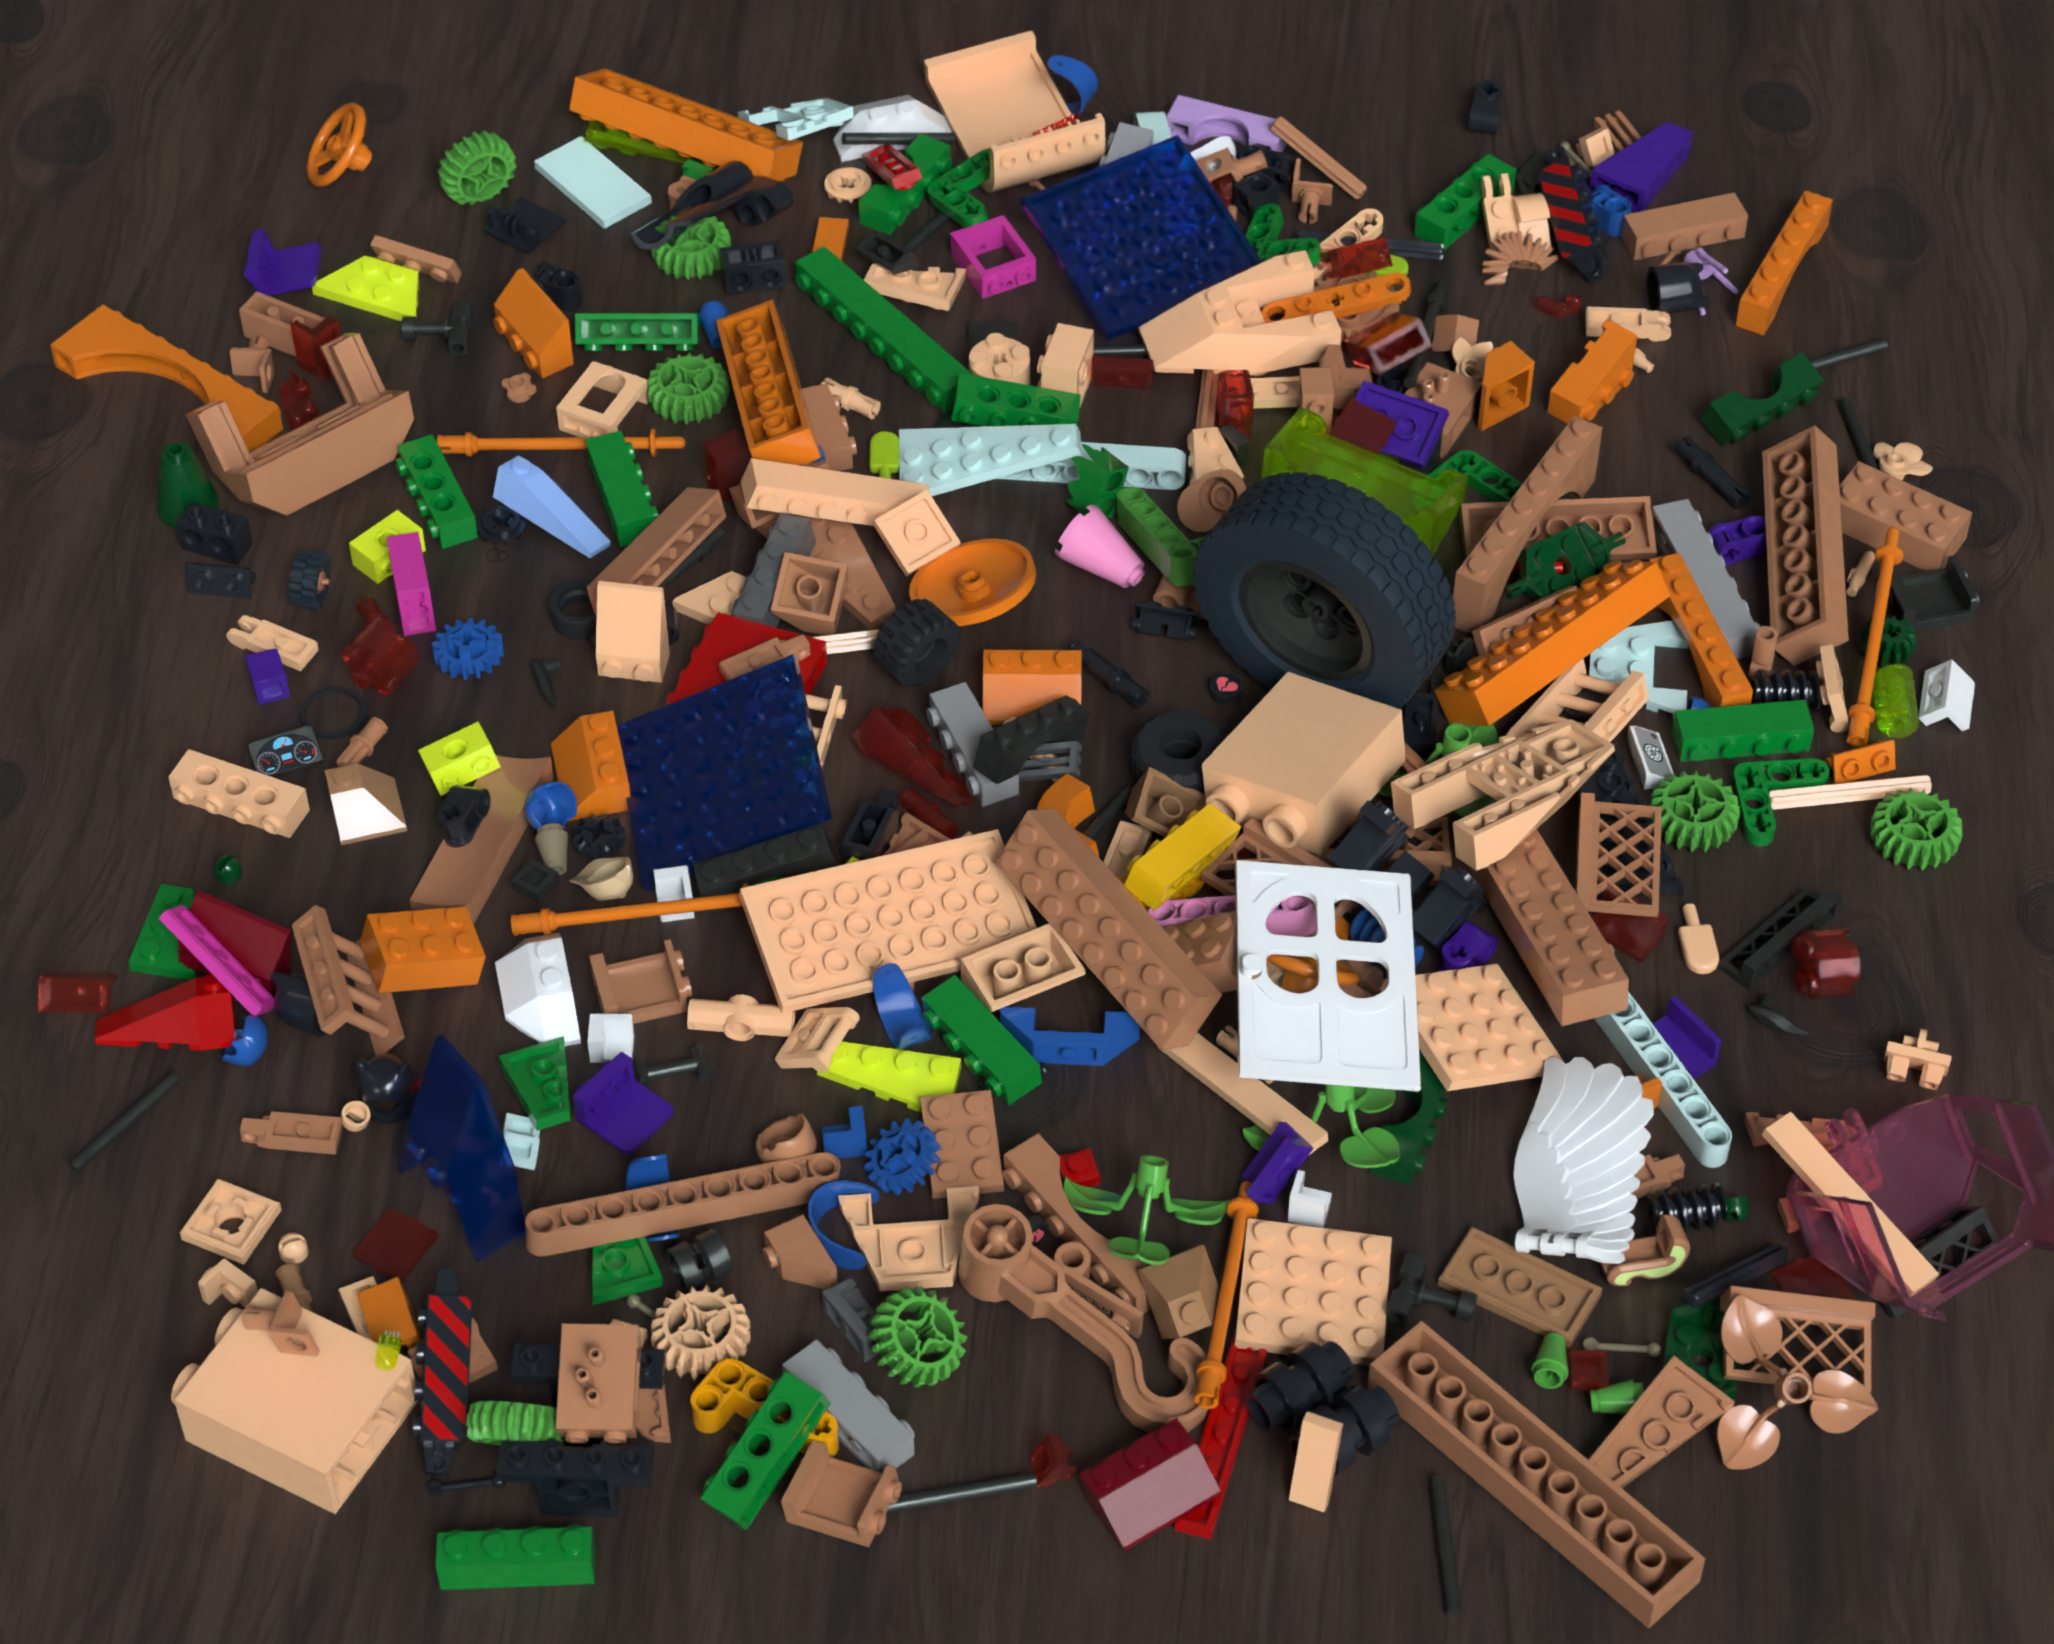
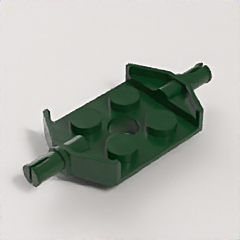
M1584 521L1577 523L1523 549L1519 555L1520 578L1517 579V582L1505 586L1504 592L1506 593L1516 588L1515 591L1506 594L1509 599L1521 593H1527L1537 601L1568 586H1577L1578 589L1581 587L1580 583L1584 579L1598 575L1603 571V566L1610 562L1611 550L1624 545L1626 539L1623 538L1614 542V540L1623 537V533L1617 532L1605 539ZM1556 559H1560L1565 563L1566 572L1564 575L1556 572L1554 567Z
M1719 1297L1695 1309L1689 1304L1672 1308L1663 1368L1675 1356L1734 1400L1737 1380L1723 1379L1721 1325L1724 1311H1720ZM1695 1356H1705L1710 1360L1711 1364L1699 1366L1693 1362L1692 1358ZM1734 1361V1369L1739 1370V1363Z

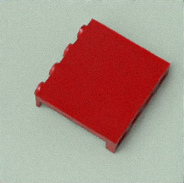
M718 612L712 624L708 623L706 625L701 644L694 647L687 669H682L675 691L670 692L667 696L665 710L669 714V724L674 726L681 715L745 733L760 682L734 693L721 674L719 663L776 637L779 641H788L801 634ZM805 636L810 644L811 655L799 661L792 668L778 673V684L783 685V689L811 695L827 664L826 641ZM779 701V704L773 703L771 714H774V718L797 722L804 707ZM776 731L764 732L763 736L766 739L767 747L782 750L789 737L788 734Z

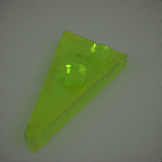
M590 121L587 127L585 141L590 142L593 147L600 149L613 147L627 155L640 153L685 163L686 157L680 156L677 150L656 147L653 145V141L648 139L632 138L628 135L629 132L624 130L608 129L600 121Z

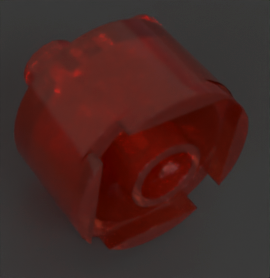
M381 619L372 620L341 651V657L353 673L352 681L363 690L369 687L385 696L392 695L420 662L419 652L408 636L402 639L395 632L399 628L390 622Z
M1848 927L1803 931L1800 937L1793 938V954L1795 958H1798L1799 972L1795 975V984L1799 993L1805 992L1811 1000L1848 997L1856 994L1857 990L1852 989V984L1860 980V960L1856 943H1849L1847 935L1852 934Z

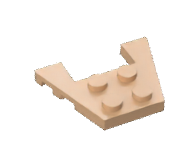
M979 1186L947 1188L949 1219L874 1225L871 1193L838 1196L839 1209L861 1254L866 1258V1265L879 1292L897 1291L908 1287L911 1290L921 1286L923 1289L953 1287L959 1267L964 1224L969 1216L976 1211L979 1202Z

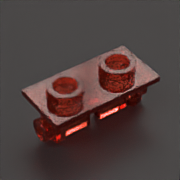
M291 370L289 371L291 381L281 384L279 395L283 407L286 409L285 414L289 427L295 429L317 418L320 413L316 404L310 398L313 391L305 378L299 379Z

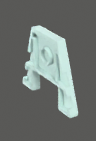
M828 98L791 103V107L785 109L774 106L762 108L763 112L749 114L748 110L738 112V118L757 125L775 121L782 122V124L776 125L777 137L786 140H793L827 127L843 125L844 121L854 117L853 106Z
M1674 620L1627 627L1590 653L1589 676L1620 684L1633 670L1644 673L1649 700L1645 703L1646 709L1656 713L1661 709L1673 713V718L1675 717L1676 710H1687V690L1653 687L1655 646L1688 649L1687 641Z

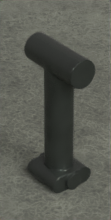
M701 1045L690 1049L692 1058L645 1067L642 1059L635 1062L637 1080L646 1088H648L649 1080L696 1071L700 1081H707L712 1077L704 1048Z

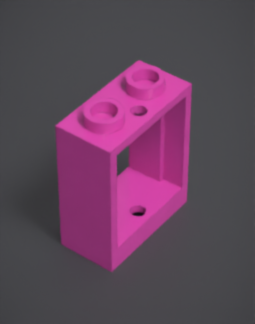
M1004 215L950 233L951 256L960 268H966V277L982 299L1036 281V258ZM1006 246L1015 258L1013 261L985 270L976 256Z
M419 532L387 537L404 636L436 631Z

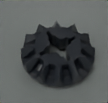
M504 504L494 505L482 511L477 517V534L482 536L484 542L492 540L495 546L503 541L509 545L511 539L520 540L521 533L526 531L527 521L525 517ZM507 524V528L499 527L496 529V525L504 526Z
M592 813L590 819L587 820L580 818L579 825L572 829V844L575 850L581 855L593 859L614 855L623 847L626 839L625 827L621 826L618 818L611 819L607 813L602 817H596ZM599 830H603L604 834H600V836L596 838L594 842L593 834H597Z

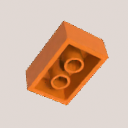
M466 906L367 914L360 940L378 993L477 985L486 958Z

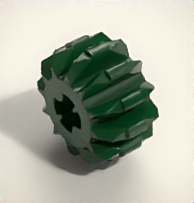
M1895 614L1891 618L1885 617L1878 656V662L1881 663L1882 668L1886 664H1890L1894 668L1899 663L1907 664L1917 644L1915 628L1908 626L1907 619L1897 620ZM1871 618L1866 627H1864V630H1862L1860 637L1863 655L1866 654Z

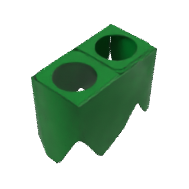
M1082 444L1093 461L1080 456L1071 457L1077 467L1080 479L1068 483L1067 486L1072 496L1066 498L1065 501L1083 516L1090 512L1086 507L1095 505L1108 519L1113 518L1117 506L1116 494L1123 488L1129 466L1103 447L1099 451L1092 449L1086 444Z

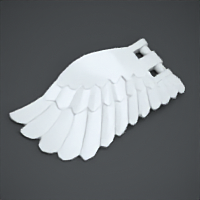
M1550 1057L1545 1060L1541 1088L1519 1142L1515 1158L1513 1176L1525 1226L1518 1230L1516 1234L1515 1248L1517 1252L1529 1253L1530 1250H1540L1541 1254L1565 1256L1566 1253L1576 1254L1577 1258H1588L1600 1263L1620 1264L1625 1261V1255L1621 1252L1629 1249L1628 1241L1632 1240L1635 1235L1634 1231L1630 1228L1635 1222V1217L1629 1212L1634 1209L1638 1201L1636 1196L1631 1193L1639 1189L1640 1180L1634 1177V1175L1644 1165L1645 1157L1639 1152L1647 1146L1651 1138L1650 1133L1644 1127L1654 1116V1103L1651 1099L1642 1097L1643 1088L1638 1077H1624L1621 1068L1612 1063L1602 1064L1594 1069L1592 1063L1584 1057H1574L1567 1064L1556 1057Z

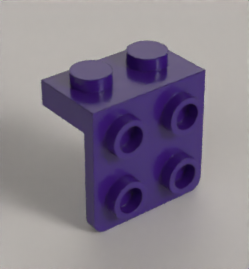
M264 229L252 232L251 243L247 248L248 260L247 265L244 266V274L246 280L252 283L257 292L267 296L279 295L285 292L307 289L316 284L322 250L319 243L314 242L275 251Z
M622 1051L612 1060L606 1061L601 1066L599 1072L588 1082L582 1083L573 1095L576 1121L625 1155L634 1153L674 1114L671 1104L634 1079L632 1058Z

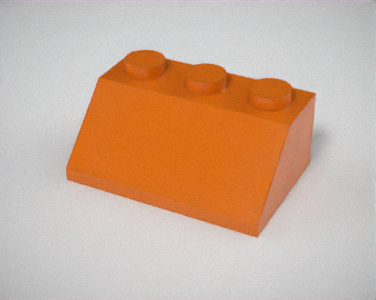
M523 268L517 270L494 303L495 318H493V323L497 332L500 335L504 334L508 339L511 348L523 356L530 370L534 369L543 379L574 365L569 320Z
M983 650V713L990 725H1003V722L1011 716L1021 717L1065 695L1077 700L1081 705L1082 650Z
M607 711L580 716L551 742L557 779L570 786L577 798V815L568 821L589 818L592 813L595 816H601L606 813L613 814L632 810L629 781L614 712Z

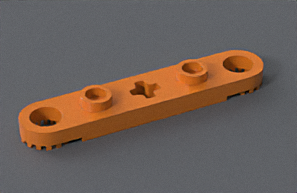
M1390 273L1274 301L1267 304L1261 313L1265 323L1275 322L1270 320V315L1272 316L1276 312L1284 314V317L1280 320L1332 310L1336 319L1384 308V305L1396 304L1397 302L1400 304L1403 300L1406 301L1411 293L1410 280L1402 273ZM1394 283H1396V285H1398L1399 283L1400 286H1403V288L1397 292H1391L1388 290L1389 287H1391V284L1394 286ZM1338 299L1340 305L1334 306L1333 300Z

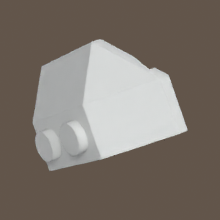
M904 95L853 106L854 117L844 121V124L841 125L833 139V144L841 162L863 158L862 154L885 144H843V133L951 132L942 114L913 97ZM910 144L890 145L893 146L896 150H901L908 148Z
M560 933L525 938L495 962L505 1020L527 1036L537 1040L538 1044L564 1037L565 1046L581 1044L573 992Z

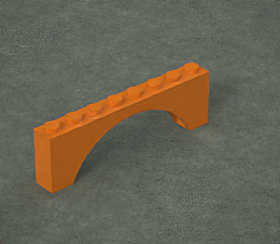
M103 304L50 344L55 366L75 379L117 371L150 373L182 384L194 392L204 404L215 401V403L225 401L249 452L266 444L283 430L281 410L276 403L257 395L251 388H245L235 382L230 376L221 374L211 368L208 363L197 360L184 349L173 346L163 337L156 336L146 330L141 324L130 321L120 312L113 311Z

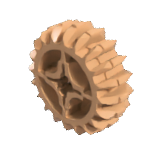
M707 1284L703 1291H696L691 1285L689 1293L683 1294L677 1289L675 1294L676 1300L665 1297L664 1308H657L655 1320H652L651 1343L654 1349H665V1367L668 1371L676 1368L680 1378L687 1372H691V1377L695 1381L699 1374L705 1373L707 1376L721 1360L727 1358L738 1360V1357H745L746 1345L751 1340L749 1331L750 1319L746 1315L743 1304H737L734 1294L725 1297V1292L721 1287L712 1293ZM677 1326L678 1331L673 1333L674 1327ZM728 1332L724 1339L716 1344V1341L723 1338V1334Z

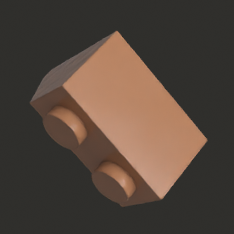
M784 552L771 613L804 632L819 635L836 634L849 580L848 564Z

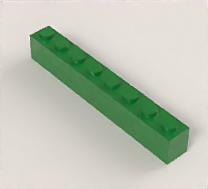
M825 246L796 261L795 281L802 291H806L815 299L820 307L828 310L838 323L844 324L854 337L859 340L861 339L876 356H880L885 360L894 372L901 374L912 388L918 389L925 395L932 405H936L945 414L952 411L959 373L973 375Z

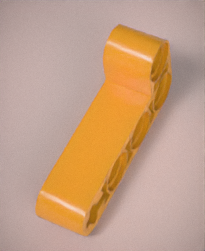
M727 1358L721 1360L691 1395L692 1419L695 1428L703 1433L717 1432L724 1427L735 1413L748 1420L750 1415L755 1410H760L765 1402H757L756 1400L768 1398L767 1392L774 1380L737 1359ZM729 1381H735V1382H736V1383H733V1384H726V1383L729 1382ZM706 1408H714V1409L709 1410V1411L703 1410V1409H706ZM785 1410L781 1412L777 1418V1424L787 1422L786 1418L791 1417L792 1411ZM827 1411L800 1449L804 1454H806L813 1440L827 1444L831 1458L837 1454L839 1450L838 1423L836 1418Z

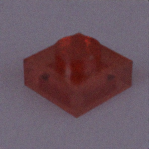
M1570 1350V1390L1590 1391L1609 1386L1607 1351Z

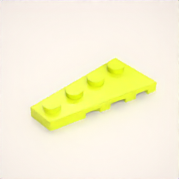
M841 1042L831 1057L832 1064L826 1072L817 1071V1075L857 1090L863 1087L874 1091L876 1097L887 1101L893 1098L906 1103L907 1108L921 1113L920 1097L955 1094L962 1066L961 1058Z

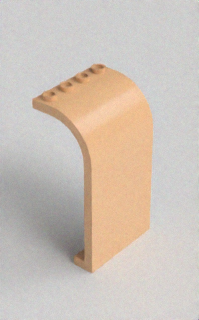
M1032 30L924 60L925 82L951 131L954 133L955 139L966 160L984 149L990 150V177L980 184L986 192L991 193L1100 162L1102 155L1105 154V120L1102 114H1095V119L1080 123L1079 119H1077L1075 122L1036 51V37Z

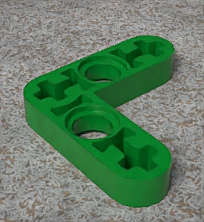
M984 149L933 180L927 186V193L931 204L964 228L988 220L984 204L968 192L989 179L990 150Z
M1270 203L1256 210L1238 255L1244 269L1248 270L1278 254H1289L1306 250L1313 266L1322 260L1323 251L1319 241L1315 238L1277 240L1284 223V218L1279 205Z
M1462 450L1412 487L1411 505L1419 512H1432L1467 485L1492 502H1509L1523 483L1478 453L1471 450ZM1449 478L1454 482L1452 484H1442L1438 480ZM1485 478H1493L1496 479L1498 483L1491 485L1484 483L1482 480Z
M1813 758L1744 762L1737 765L1733 773L1732 788L1734 795L1738 796V806H1740L1739 818L1746 841L1751 845L1763 847L1769 845L1774 839L1776 822L1768 793L1770 790L1826 785L1829 778L1828 765L1822 760ZM1774 773H1783L1789 779L1787 781H1778L1772 775ZM1746 777L1753 781L1751 788H1747L1748 782ZM1756 800L1762 804V807L1757 809L1751 808L1745 802ZM1760 820V828L1762 832H1759V829L1755 827L1756 821Z

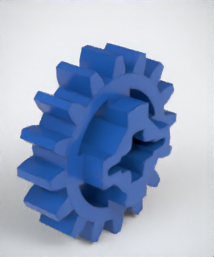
M469 618L467 624H462L458 619L456 620V626L453 628L446 624L444 626L445 634L437 632L436 641L432 642L435 665H440L442 673L450 670V677L453 679L458 674H462L463 680H467L470 674H474L479 679L481 678L480 672L492 673L491 665L499 666L501 664L500 657L504 656L501 633H496L494 625L486 628L485 620L474 624L473 618Z
M907 1118L902 1126L893 1121L890 1131L887 1132L882 1128L880 1129L882 1137L879 1140L871 1139L870 1143L874 1146V1149L865 1152V1156L870 1162L865 1164L864 1168L870 1173L868 1178L884 1193L887 1194L891 1190L896 1196H899L903 1188L912 1193L914 1184L917 1182L924 1186L926 1183L923 1177L926 1174L934 1175L935 1171L931 1168L932 1163L940 1162V1157L935 1152L941 1149V1146L935 1140L936 1135L928 1127H925L921 1121L918 1120L913 1124Z

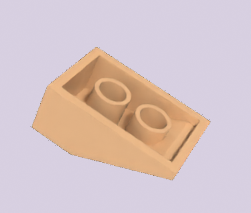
M599 581L597 585L596 620L598 676L662 683L670 655L663 588Z

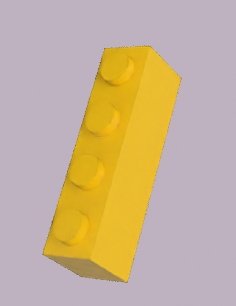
M1211 803L1200 811L1195 809L1186 818L1184 824L1173 826L1164 840L1160 841L1157 839L1151 844L1145 855H1137L1132 859L1126 869L1129 875L1124 886L1153 910H1157L1204 872L1235 841L1241 826Z

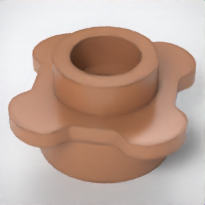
M527 373L505 378L501 382L502 387L507 390V397L516 403L526 402L536 393V386L531 384V376Z

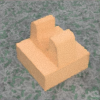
M1599 128L1580 138V143L1576 144L1578 155L1584 157L1585 164L1589 167H1594L1615 155L1608 128Z

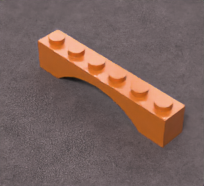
M1804 191L1740 299L1736 321L1737 327L1765 335L1775 318L1780 302L1797 266L1809 248L1814 244H1818L1827 229L1833 199Z
M1675 553L1649 559V562L1657 563L1671 595L1656 607L1669 614L1684 635L1698 669L1705 700L1711 708L1751 704L1753 689L1681 554Z

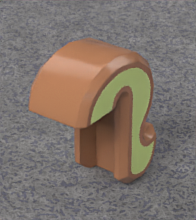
M1662 1214L1655 1236L1628 1241L1629 1249L1621 1252L1625 1255V1261L1620 1264L1600 1263L1609 1284L1628 1286L1634 1277L1660 1279L1671 1275L1681 1268L1689 1256L1691 1248L1680 1220L1673 1215Z

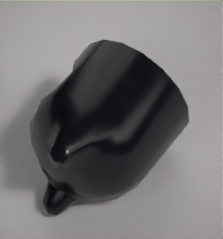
M1697 262L1673 263L1649 267L1646 276V291L1650 309L1659 312L1675 313L1705 308L1709 305V299L1702 295V282L1699 273L1704 270L1703 264Z
M283 972L272 973L271 981L276 986L274 1008L279 1019L287 1025L314 1036L322 1037L327 1033L320 1029L305 972L291 974Z
M393 1054L376 1055L368 1061L359 1059L356 1064L357 1089L360 1102L365 1103L370 1109V1119L381 1124H394L407 1119L415 1111L418 1104L415 1076L410 1065L402 1057ZM369 1100L398 1102L399 1106L393 1112L382 1113L376 1111Z

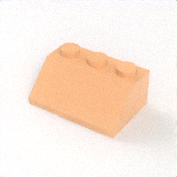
M1050 923L961 958L962 983L990 1012L1085 975V969L1071 947Z

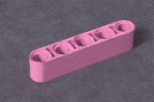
M1236 895L1168 900L1157 910H1153L1150 907L1148 913L1163 928L1168 925L1206 918L1223 912L1236 911ZM1292 896L1285 899L1268 916L1266 921L1267 930L1272 934L1303 937L1312 934L1316 930V912L1313 901L1304 896Z

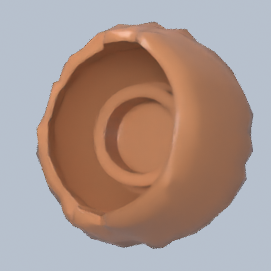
M798 1114L797 1117L788 1116L785 1119L774 1122L759 1134L755 1141L757 1155L763 1164L815 1154L817 1151L816 1136L803 1114Z

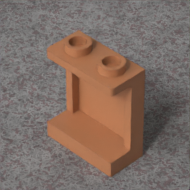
M671 939L664 940L665 951L663 953L606 965L603 953L589 956L592 979L602 1014H631L633 1024L688 1012L687 997L692 996V989L688 976L682 977L680 971L684 970L682 954L680 950L674 951Z
M813 1440L781 1499V1504L786 1522L869 1547L875 1534L879 1535L882 1532L889 1504H895L898 1501L902 1484L898 1480L895 1466L888 1464L884 1472L881 1473L831 1458L827 1444Z

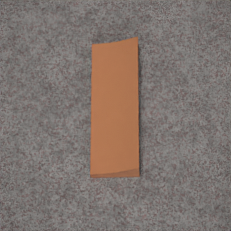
M1650 496L1557 500L1541 518L1523 547L1525 549L1584 521L1605 539L1617 532L1623 533L1624 536L1614 540V542L1625 538L1626 543L1611 550L1610 560L1655 558L1657 550ZM1509 502L1461 503L1458 521L1465 560Z
M496 755L501 768L478 778L473 787L485 788L490 793L491 804L487 816L482 820L473 840L467 845L454 848L448 846L445 839H443L409 900L411 909L424 910L466 906L474 925L529 824L524 812V802L528 794L535 786L545 782H552L554 779L551 757L521 759Z

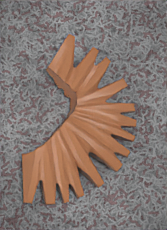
M1510 231V238L1506 233H1503V238L1498 236L1497 241L1494 240L1491 243L1496 251L1487 249L1485 252L1493 260L1482 262V266L1488 267L1482 269V273L1495 276L1486 280L1484 285H1503L1506 281L1507 269L1509 267L1543 271L1559 259L1558 255L1548 257L1554 249L1550 246L1544 250L1548 243L1545 242L1541 245L1542 238H1539L1533 246V234L1529 233L1525 245L1523 244L1522 231H1517L1516 236L1514 231Z

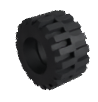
M914 599L911 603L907 602L901 608L896 609L883 623L884 625L879 629L876 635L878 637L873 644L875 648L873 656L876 658L875 661L903 686L915 688L918 685L920 687L928 681L935 679L951 662L954 653L959 647L960 629L951 618L928 599Z

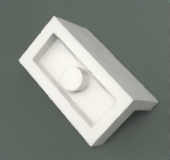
M1952 659L1925 671L1918 718L1927 726L1948 717L1961 731H1965L1970 726L1975 682Z

